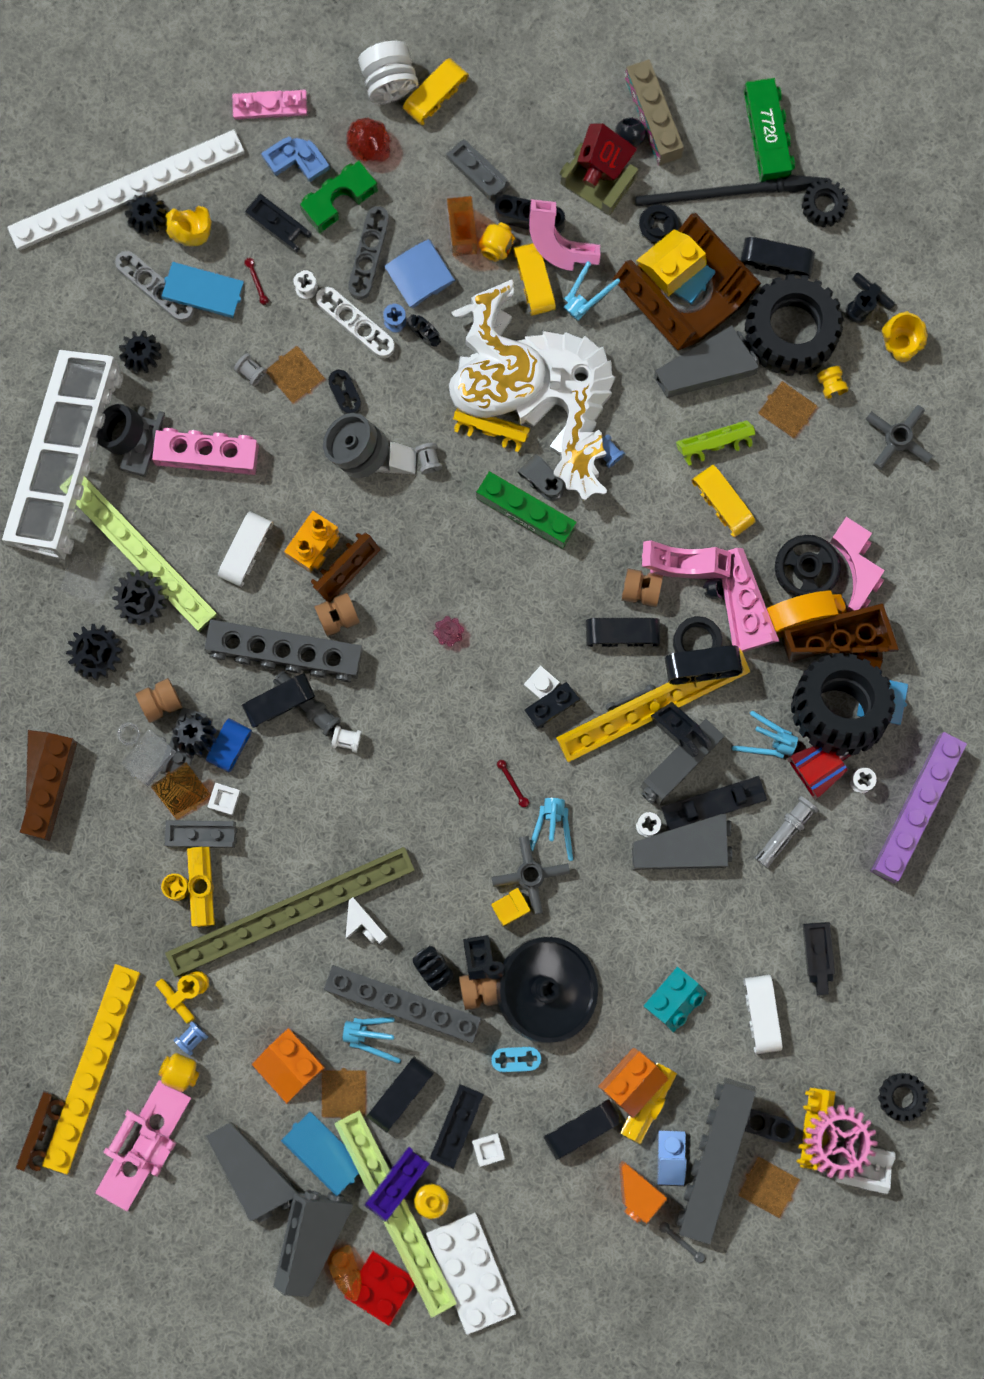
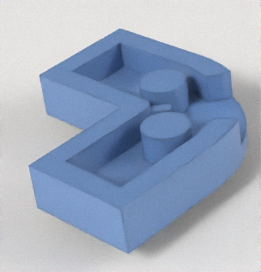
M287 137L261 153L262 158L275 176L295 163L309 182L330 170L329 164L310 140L306 141Z

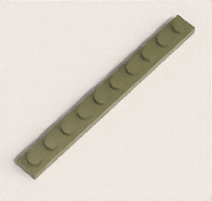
M402 847L165 953L174 976L178 977L345 903L352 897L356 898L414 872L415 869L405 847Z

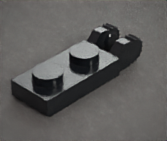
M673 702L651 715L652 721L680 747L683 746L692 757L699 754L697 747L691 742L693 739L697 738L704 748L712 746L711 740L701 730L700 726Z

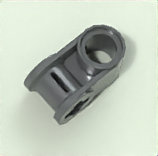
M534 454L517 471L521 478L525 477L530 482L529 485L535 488L548 501H557L562 497L564 492L562 479L553 475L554 471L539 455ZM556 484L557 490L550 489L548 491L547 485L554 486Z

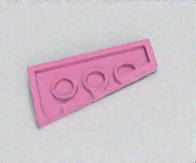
M734 548L728 550L731 552L730 577L721 579L732 645H736L742 652L779 642L744 549Z

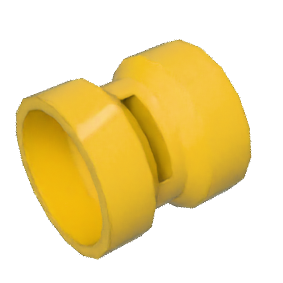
M840 366L827 368L817 374L819 383L824 386L823 394L825 399L832 398L831 394L834 392L842 395L849 390L847 383L842 381L841 376L843 372Z
M169 874L162 881V892L173 901L183 900L189 894V881L179 874Z

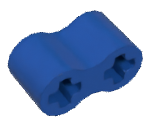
M228 718L216 739V743L212 745L211 752H208L206 761L229 773L250 738L252 729Z

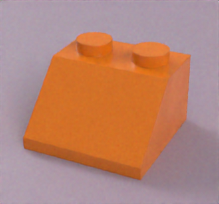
M291 1028L283 1032L252 1063V1066L286 1104L326 1068Z
M632 1048L598 1087L628 1115L634 1118L665 1084L668 1078L645 1055Z
M622 1161L619 1164L622 1201L627 1207L624 1212L637 1223L642 1219L647 1224L667 1198Z

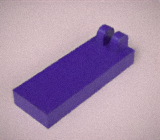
M408 1147L365 1202L364 1206L384 1222L387 1221L430 1163L426 1160L424 1161L413 1152L412 1148Z

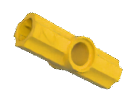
M210 847L188 848V891L190 892L192 927L215 925L214 886L212 882ZM200 880H205L207 882L206 891L202 894H197L194 889L195 884Z
M656 1063V1066L666 1075L668 1080L634 1118L630 1115L627 1117L620 1134L641 1144L652 1121L659 1115L666 1100L665 1096L677 1075L676 1072L659 1063Z

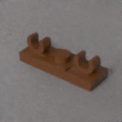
M366 532L363 535L357 533L355 536L358 540L353 545L350 543L346 544L348 550L332 564L328 571L324 569L320 571L323 576L318 581L311 580V583L314 585L313 588L323 600L330 603L381 550L373 538Z
M43 1091L15 1168L17 1170L25 1171L27 1164L34 1171L41 1170V1166L33 1163V1158L35 1156L45 1157L46 1153L43 1150L33 1151L37 1140L43 1141L48 1127L43 1125L46 1114L53 1120H59L60 1116L54 1114L51 1108L56 1104L64 1106L65 1103L61 1099L50 1101L51 1092Z

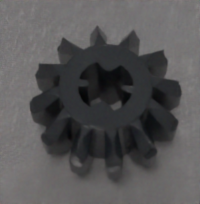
M145 191L142 198L134 194L135 202L127 201L129 210L125 211V216L128 218V226L134 227L135 232L138 234L144 230L145 235L149 236L151 228H153L154 232L158 233L157 224L160 226H165L166 224L163 219L167 214V210L164 209V201H158L156 194L149 198Z
M143 330L140 336L133 331V338L131 339L124 336L123 340L126 344L119 345V350L122 352L119 358L125 362L124 366L126 369L129 370L133 367L134 373L138 374L141 367L145 373H148L149 369L147 366L149 364L157 368L155 360L161 359L162 355L158 352L161 349V345L156 343L154 335L147 337V332ZM142 348V349H143V350H142V353H143V354H142V355H138V350H137V349Z
M196 713L194 717L186 714V721L184 722L177 720L179 728L172 729L175 735L172 738V742L177 746V750L181 754L185 753L187 757L192 758L195 753L198 757H202L203 750L211 752L209 744L216 743V738L213 735L217 732L215 727L211 726L212 722L209 718H203L201 714Z
M428 946L425 949L423 948L412 958L415 968L432 990L438 991L446 987L454 979V973L435 947Z

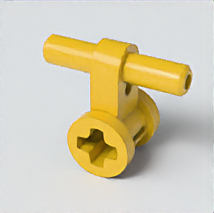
M194 971L180 978L176 993L164 979L157 981L155 986L167 999V1005L172 1010L175 1009L186 1024H189L195 1017L183 1002L186 999H192L206 992L209 987V979L205 973Z

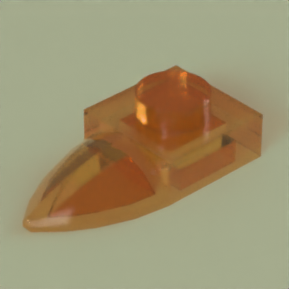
M349 1244L330 1252L327 1263L332 1278L339 1290L347 1298L357 1301L361 1290V1275L353 1250Z

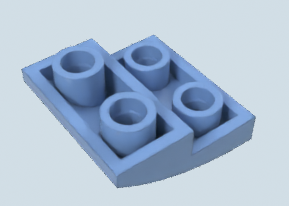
M430 239L414 246L384 266L411 308L416 307L430 295H437L456 281Z

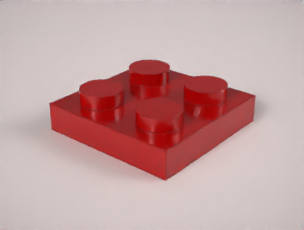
M373 1250L344 1298L389 1326L415 1284L408 1272Z

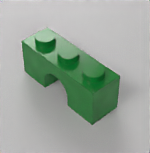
M357 161L355 164H348L342 169L340 175L334 179L329 178L322 184L321 189L315 193L307 194L300 203L301 212L320 234L339 220L338 212L332 205L337 197L342 195L350 196L360 205L378 191L377 182L360 161Z

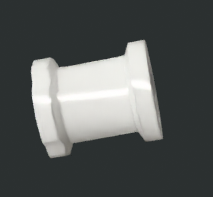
M303 270L295 275L294 285L297 295L303 299L314 297L318 287L313 273ZM306 282L310 283V285H306V288H302V285H305Z
M336 725L331 748L338 746L351 749L352 752L357 753L362 731H348Z
M869 768L858 769L851 776L850 785L855 792L866 793L876 784V775ZM860 776L868 778L866 785L858 783Z
M651 812L642 814L636 824L638 833L646 838L656 835L661 827L659 817ZM645 819L655 823L652 831L642 827Z

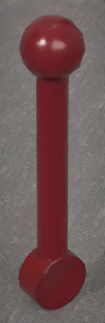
M247 258L244 264L249 268L260 296L259 302L262 305H266L269 302V298L264 295L253 267L255 264L254 260Z
M499 760L497 767L503 771L519 799V805L527 807L529 800L521 794L506 768V761Z

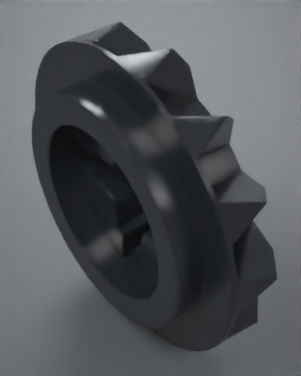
M665 205L649 206L642 212L639 219V228L642 236H645L650 242H659L671 231L678 230L679 222L676 213ZM653 219H657L659 222L665 220L663 223L664 230H660L658 227L652 229L654 226Z
M411 314L407 319V323L412 332L429 346L437 347L441 342L437 329L424 317Z

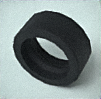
M124 404L109 406L103 411V414H105L104 425L101 429L98 428L96 437L101 447L113 454L123 455L134 449L143 434V420L137 412ZM126 418V426L123 433L116 440L112 441L114 427L120 420Z
M694 616L687 618L679 624L673 636L675 653L686 651L682 643L683 636L687 630L693 627H702L711 634L713 640L711 648L722 646L720 628L714 621L706 617Z

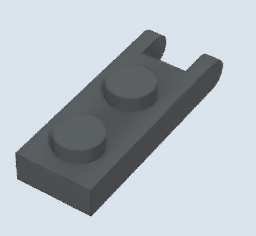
M140 406L138 414L143 420V434L136 447L124 454L120 469L124 472L146 477L153 456L156 430H161L165 412L159 411L157 419L153 420L144 417L146 407Z

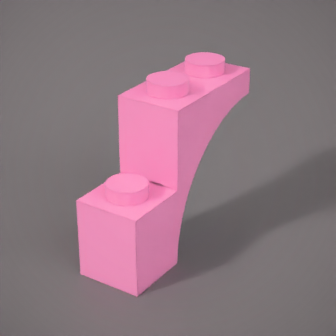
M848 517L844 519L829 543L842 553L852 573L853 593L849 606L846 609L847 612L866 608L871 600L867 597L872 590L874 592L878 591L884 581L881 575L885 570L860 555H864L872 542L868 539L872 533Z

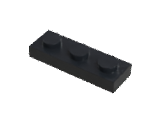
M462 1084L459 1085L429 1159L454 1169L484 1096L483 1093Z

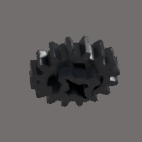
M136 570L135 573L127 572V578L121 577L118 579L122 585L114 586L113 588L118 592V596H113L112 600H116L119 603L114 609L122 610L120 618L129 617V624H135L136 621L138 625H145V622L154 623V617H162L159 610L167 609V605L163 603V600L168 599L169 596L162 593L167 588L166 585H159L158 583L161 578H152L153 572L146 571L145 574L143 570ZM140 580L148 583L151 587H145L144 583L140 582ZM141 593H147L140 599V602H133L141 596ZM130 608H135L137 613L133 612Z
M95 624L91 625V630H87L84 626L81 627V635L76 632L73 633L76 638L75 642L68 641L72 650L66 651V654L73 657L68 663L71 666L77 665L74 671L77 674L83 671L85 679H88L91 674L95 680L99 679V674L108 678L107 671L112 670L116 672L114 664L122 663V660L117 657L118 654L124 653L122 648L117 647L122 643L119 638L113 639L116 634L113 630L106 633L107 628L104 625L99 630ZM93 636H100L107 640L97 641ZM84 642L82 650L79 651L81 644ZM91 643L98 649L97 657L99 661L91 654ZM111 652V656H110L109 660H108L107 663H106V662H105L106 656H107L108 653ZM90 662L95 664L96 668H88L83 664Z

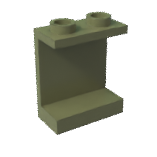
M580 143L573 154L575 157L572 162H566L560 171L561 185L610 216L636 180L638 168L630 164L627 169L624 168L615 180L600 179L596 188L589 187L583 183L588 170L578 163V157L583 143Z

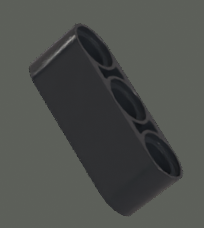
M511 195L498 197L495 201L496 219L506 225L530 230L529 219L523 215L530 212L531 200ZM556 206L555 218L560 222L555 227L560 234L565 225V213ZM502 207H509L512 211L503 213L500 209Z
M747 237L744 240L740 261L745 266H755L754 269L768 272L775 270L779 271V274L806 275L810 278L815 252L805 247L757 237Z
M587 619L586 646L593 647V644H602V647H618V644H627V647H644L643 644L659 646L660 619Z
M736 645L678 652L665 657L668 683L672 685L735 677L743 673L740 651Z
M305 673L245 702L241 706L252 728H255L259 724L270 721L316 696Z
M414 1056L366 1117L384 1132L388 1133L435 1072Z
M607 1099L598 1106L582 1113L574 1120H570L558 1127L555 1131L546 1134L543 1138L555 1160H558L622 1123V1120L610 1099Z
M751 1108L744 1132L776 1142L786 1143L794 1138L795 1127L791 1121ZM754 1115H759L763 1120V1125L759 1130H753L750 1126V1120ZM780 1123H784L788 1127V1134L784 1138H779L775 1132L777 1125Z

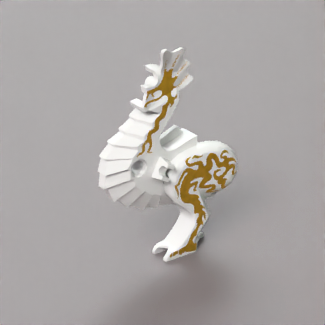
M513 280L476 294L471 298V304L451 312L452 316L456 318L473 317L474 323L466 337L465 344L476 353L470 357H460L458 371L450 380V397L455 407L463 413L481 418L503 415L516 410L519 415L520 425L527 423L534 427L556 404L562 406L567 412L568 419L564 429L550 445V449L561 457V461L556 466L553 475L565 482L568 491H577L583 501L587 500L592 494L605 495L607 489L596 479L599 477V472L595 468L594 461L605 457L607 453L603 448L602 433L599 430L593 432L596 427L595 420L603 411L602 406L611 397L612 392L610 390L615 381V376H612L611 360L607 361L604 348H599L586 336L579 338L566 332L562 335L543 331V335L527 336L524 340L518 341L500 336L494 329L495 321L502 304L513 296ZM577 373H583L587 376V379L585 381H578L574 376Z

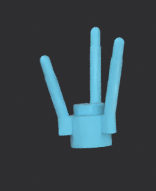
M589 261L586 262L570 293L564 298L568 302L564 306L565 310L577 321L580 320L588 309L620 283V279H616L590 301H587L580 294L575 297L591 265Z
M751 711V716L777 732L775 734L758 726L755 728L757 732L774 739L772 747L776 748V750L745 746L731 747L733 751L773 755L783 759L784 754L792 756L798 742V737L791 735L792 732Z
M545 798L544 806H540L539 817L532 835L531 851L534 850L544 817L546 816L545 820L550 821L549 840L551 842L554 841L556 822H560L562 817L568 860L572 861L573 854L568 823V808H565V800Z
M393 1017L354 1018L353 1022H345L343 1042H349L350 1047L362 1049L398 1064L401 1063L400 1058L360 1043L365 1042L366 1037L393 1040L394 1035L367 1031V1026H363L394 1022Z

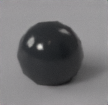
M624 118L615 128V133L635 148L644 141L646 136L644 124L636 118Z

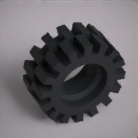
M821 179L818 184L815 181L811 187L807 188L802 202L803 215H807V220L809 222L812 220L814 222L813 225L818 226V224H821L822 228H826L827 225L831 227L836 222L839 223L848 207V194L844 195L846 190L844 187L842 189L839 188L840 183L836 182L833 185V180L828 179L827 183H824V179ZM820 196H828L833 200L834 208L831 211L823 212L817 208L816 199Z
M897 1073L889 1076L888 1079L883 1081L882 1087L879 1088L880 1095L878 1096V1101H880L881 1109L885 1111L888 1117L897 1121H912L914 1118H919L921 1113L925 1112L927 1108L925 1105L929 1101L926 1095L928 1091L924 1088L925 1084L918 1080V1077L908 1073ZM907 1087L912 1092L913 1100L908 1107L901 1108L895 1104L893 1094L897 1088Z

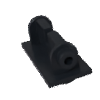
M565 682L524 709L536 729L539 727L543 728L545 723L571 706L575 707L580 698L570 685Z

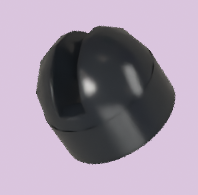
M720 578L710 579L704 583L703 588L707 589V592H704L706 597L710 599L723 597L724 591Z

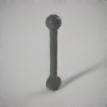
M649 684L646 686V689L615 703L609 702L606 705V709L609 712L655 689V686Z
M663 1222L660 1224V1231L669 1234L690 1252L697 1263L704 1261V1254L695 1251L674 1233L668 1223Z

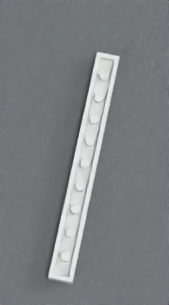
M232 130L12 224L7 228L19 251L127 204V201L133 202L135 201L134 194L142 198L144 191L148 195L245 153L235 130Z

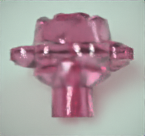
M445 616L442 621L435 623L437 629L433 631V635L438 638L440 645L446 643L448 647H452L456 642L462 640L461 634L464 632V628L459 624L458 618L451 620L449 616Z

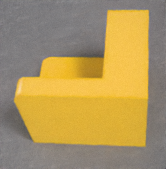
M519 888L492 903V908L503 927L531 911Z

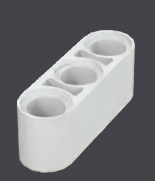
M250 511L247 513L220 566L218 577L240 587L244 585L243 580L246 574L249 575L256 561L254 557L257 551H261L267 539L265 535L268 529H272V521Z
M763 975L744 978V985L747 988L748 1012L750 1011L752 1020L750 1021L752 1038L755 1039L756 1045L754 1047L755 1054L782 1051L781 1033L771 976Z

